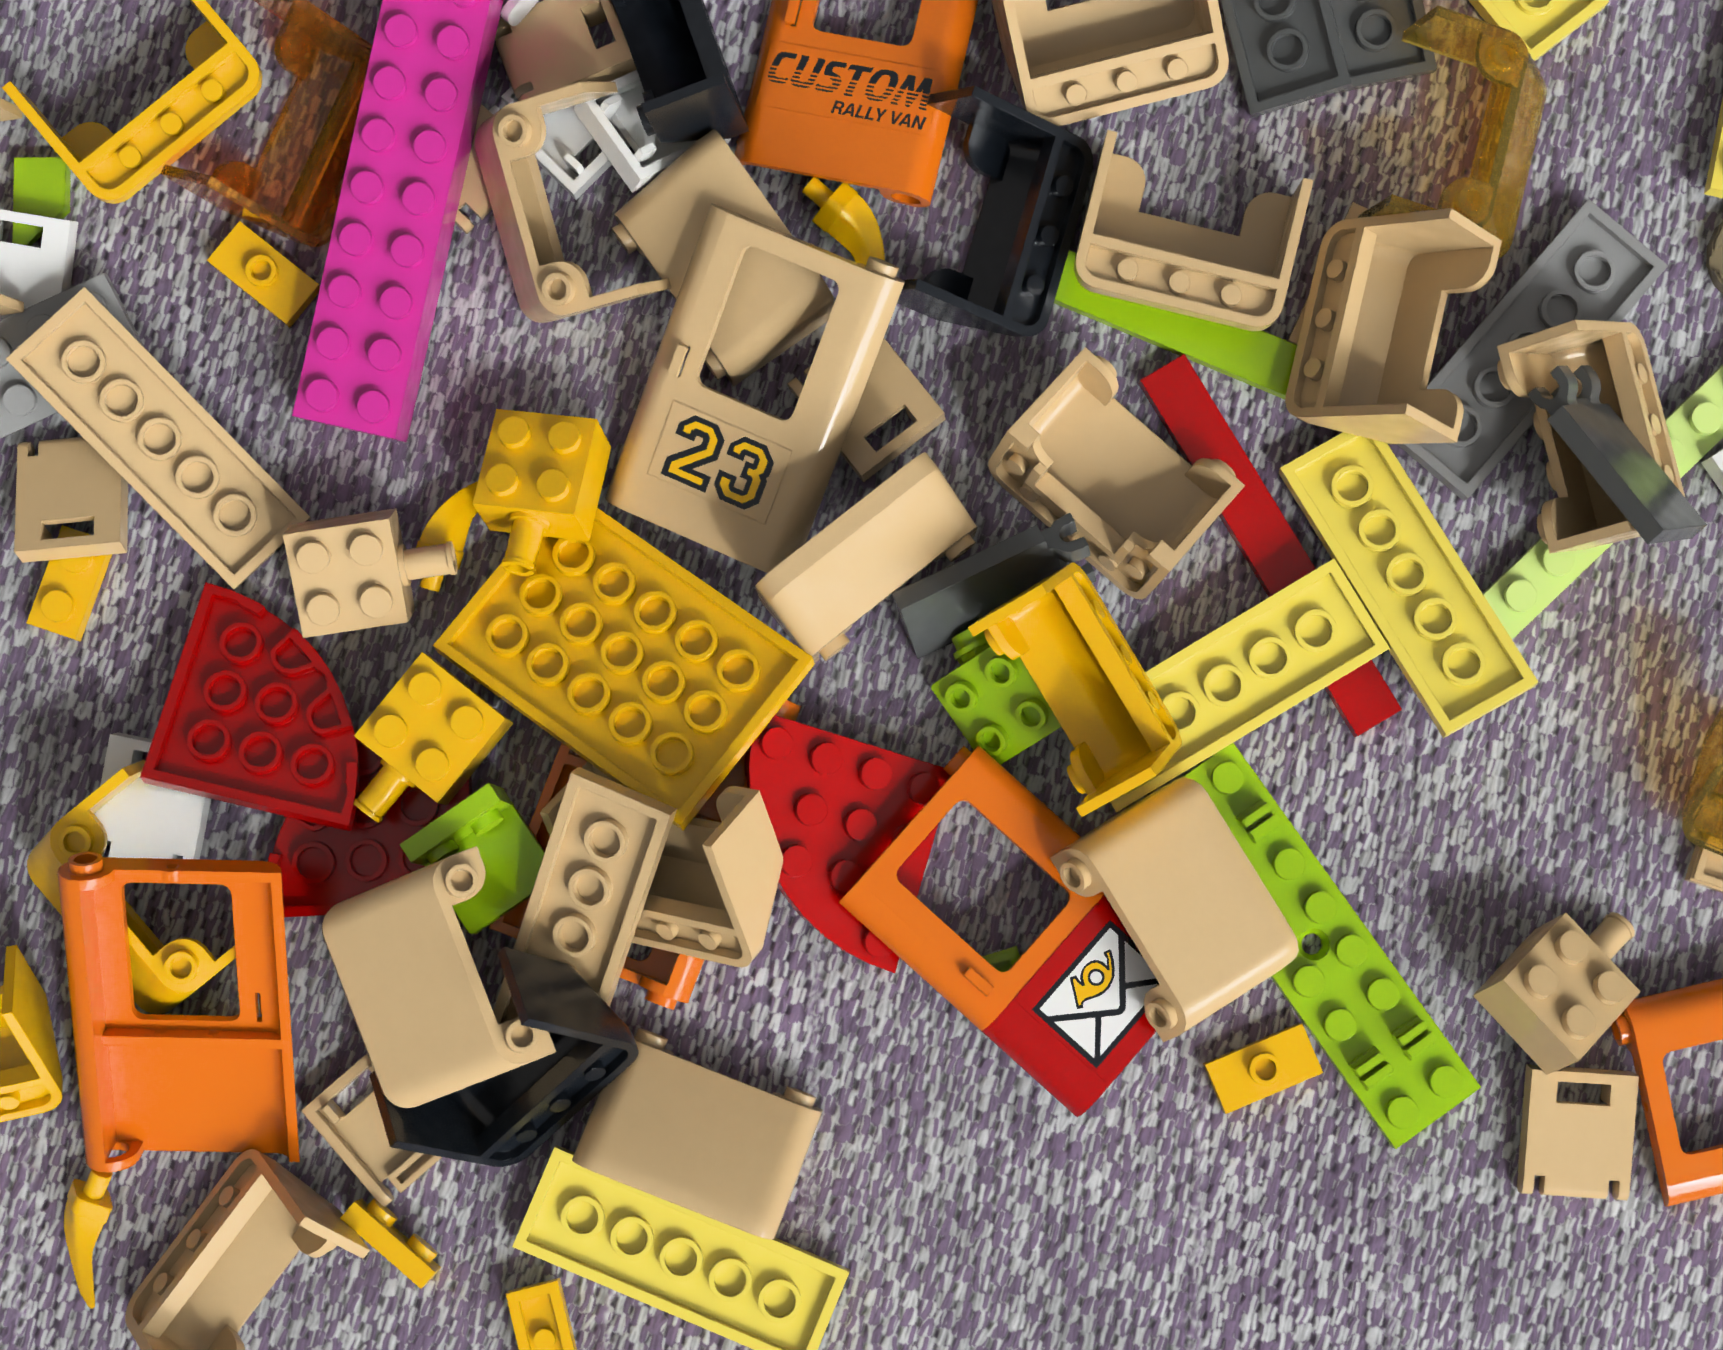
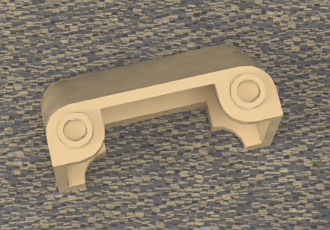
M715 129L697 140L614 214L618 224L611 229L628 254L637 250L643 257L645 256L661 279L669 278L671 289L668 290L675 300L679 294L711 203L792 236L728 144ZM756 247L746 249L705 359V364L715 378L719 380L726 375L734 387L827 323L834 305V297L821 275Z
M1085 347L1008 429L988 460V468L994 479L1046 526L1051 527L1054 521L1071 513L1075 520L1077 532L1068 535L1063 540L1071 542L1084 537L1089 545L1091 556L1084 559L1121 591L1135 599L1142 600L1167 576L1245 485L1236 478L1233 469L1222 460L1201 458L1191 465L1114 399L1119 389L1115 368L1108 360L1101 356H1095Z
M1183 777L1174 780L1129 805L1050 857L1060 874L1062 882L1069 890L1084 897H1091L1100 892L1104 893L1159 984L1155 985L1145 994L1144 1008L1148 1022L1155 1028L1163 1042L1180 1036L1279 972L1297 957L1299 951L1298 941L1292 928L1209 794L1193 779Z
M638 1028L634 1039L639 1054L629 1067L599 1093L572 1161L590 1171L765 1239H775L823 1111L813 1106L816 1097L789 1086L786 1087L784 1094L767 1092L678 1057L672 1051L665 1048L668 1041L667 1038Z

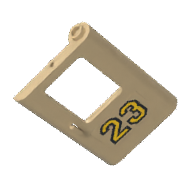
M711 203L605 497L606 501L619 509L766 573L799 549L807 541L905 284L904 280L897 277L899 267L869 256L866 265L856 263ZM749 247H756L834 280L839 288L794 412L787 420L706 387L700 379L702 367L746 249ZM690 347V350H689V352H688V355H687L686 361H685V363H684L682 372H681V374L679 375L680 370H681V367H682L683 362H684V359H685V356H686V354H687L688 348Z

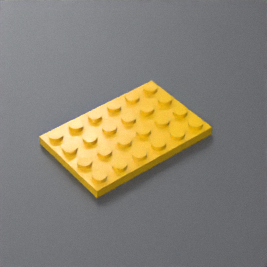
M597 508L590 541L543 536L536 561V571L531 576L510 573L504 570L500 564L437 639L433 647L437 653L616 783L677 808L673 824L684 831L815 665L814 659L811 655Z

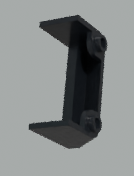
M611 0L616 9L644 92H642L644 103L636 106L647 136L656 134L661 143L697 141L713 129L723 139H730L749 132L742 107L703 0Z
M977 86L930 94L927 105L969 124L963 142L964 157L968 165L975 172L990 178L963 272L960 273L949 268L936 269L930 272L923 281L920 279L904 280L905 284L897 303L938 321L1013 337L1037 335L1046 327L1052 311L1093 169L1092 151L1087 142L1081 137Z
M504 947L497 954L521 1025L548 1031L556 1052L413 1108H401L389 1102L381 1090L375 1071H373L369 1076L391 1148L494 1167L516 1164L530 1156L636 1060L639 1050L633 1033L571 965Z

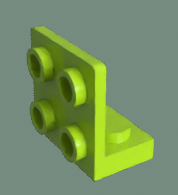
M990 646L938 679L931 686L932 691L971 747L975 749L978 745L981 746L999 764H1003L1061 728L1021 658L1012 660L1005 654L999 656Z
M491 783L484 785L400 844L411 863L424 866L477 846L485 866L484 884L474 897L453 905L455 913L470 934L479 933L531 896L545 853L504 789Z

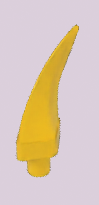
M813 177L802 190L803 194L820 207L812 222L844 246L851 253L856 263L866 265L869 256L885 261L882 235L877 220L865 200L847 183H842L833 192L818 178Z
M478 481L455 493L438 508L426 524L416 548L445 544L452 541L456 553L457 569L460 570L468 531L473 518L478 513L472 504ZM444 575L422 578L419 587L439 592Z
M91 1169L87 1181L73 1180L67 1194L64 1211V1232L74 1275L80 1294L90 1309L95 1307L92 1267L93 1249L102 1227L107 1222L113 1208L110 1193L107 1190L113 1173L99 1172Z

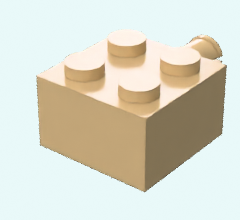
M397 508L294 523L283 534L303 638L407 623L415 611L411 580L448 574L457 575L458 572L456 553L452 541L445 544L406 549L402 540Z
M1565 912L1536 928L1473 996L1546 1075L1580 1061L1641 992L1611 960L1635 936V930L1624 916L1610 912L1588 936Z

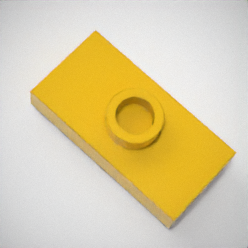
M241 221L236 224L207 259L214 268L289 328L319 294L320 285Z
M1297 1023L1203 1063L1225 1114L1323 1073L1302 1023Z

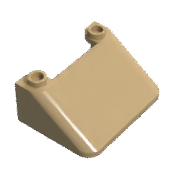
M477 846L337 903L326 913L323 919L322 935L381 1090L389 1102L401 1108L420 1106L556 1052L548 1031L523 1026L519 1017L501 1024L497 1023L453 909V905L474 897L484 884L485 866Z

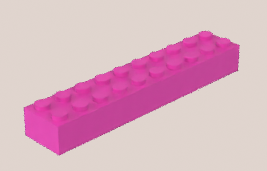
M382 0L292 416L407 443L504 0Z

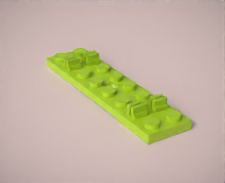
M1234 743L1228 745L1185 774L1183 777L1195 780L1209 794L1297 938L1299 948L1297 957L1271 976V979L1391 1147L1394 1149L1399 1148L1481 1088L1479 1083ZM1308 934H1315L1321 940V948L1315 954H1307L1302 948V940Z

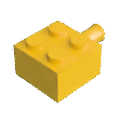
M496 409L472 504L490 531L510 533L505 556L501 563L504 570L521 576L534 575L543 536L590 541L611 452V445L597 419Z
M421 652L354 735L382 758L380 763L383 767L359 797L355 798L353 804L371 819L380 823L383 820L382 817L408 786L414 788L416 785L435 802L448 805L513 725V722L435 659Z

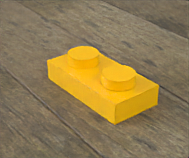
M62 525L57 538L91 534ZM112 554L49 560L26 623L81 642Z
M362 1198L354 1201L340 1217L342 1221L357 1232L358 1235L420 1289L427 1285L441 1267L433 1261L438 1254L436 1250L415 1233L409 1239L393 1226L397 1220L395 1214L387 1207L382 1206L375 1198L369 1204Z
M560 1278L509 1290L506 1293L519 1350H577Z

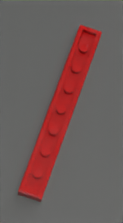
M1181 355L1142 378L1138 383L1183 458L1191 465L1201 458L1222 460L1233 469L1236 478L1245 485L1219 517L1268 597L1316 569L1186 355ZM1372 660L1324 688L1354 737L1361 735L1402 710Z

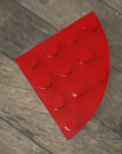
M205 582L140 775L143 782L351 832L357 809L353 803L355 798H358L360 783L359 751L357 740L354 736V725L344 696L332 672L316 649L303 638L298 630L292 629L279 617L267 611L265 606L233 590Z
M774 715L746 751L744 768L745 776H747V788L760 790L783 855V866L778 888L796 912L804 920L808 921L822 936L831 941L832 944L865 963L895 973L900 957L846 910L839 901L941 788L950 775L943 770L944 767ZM938 824L897 870L898 881L915 897L919 893Z
M356 738L360 769L359 797L383 765L380 763L382 758ZM470 776L448 805L435 802L415 785L414 788L408 786L382 817L383 820L380 823H377L357 808L351 832L284 816L286 817L277 836L273 852H270L268 862L277 864L281 868L284 917L326 915L337 903L425 867L424 865L411 863L400 844L472 794V776Z

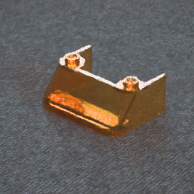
M253 0L283 20L275 39V56L279 65L297 78L256 167L253 168L244 162L229 160L217 166L211 176L169 165H164L160 174L227 213L296 243L310 247H320L327 244L331 239L372 44L308 0Z

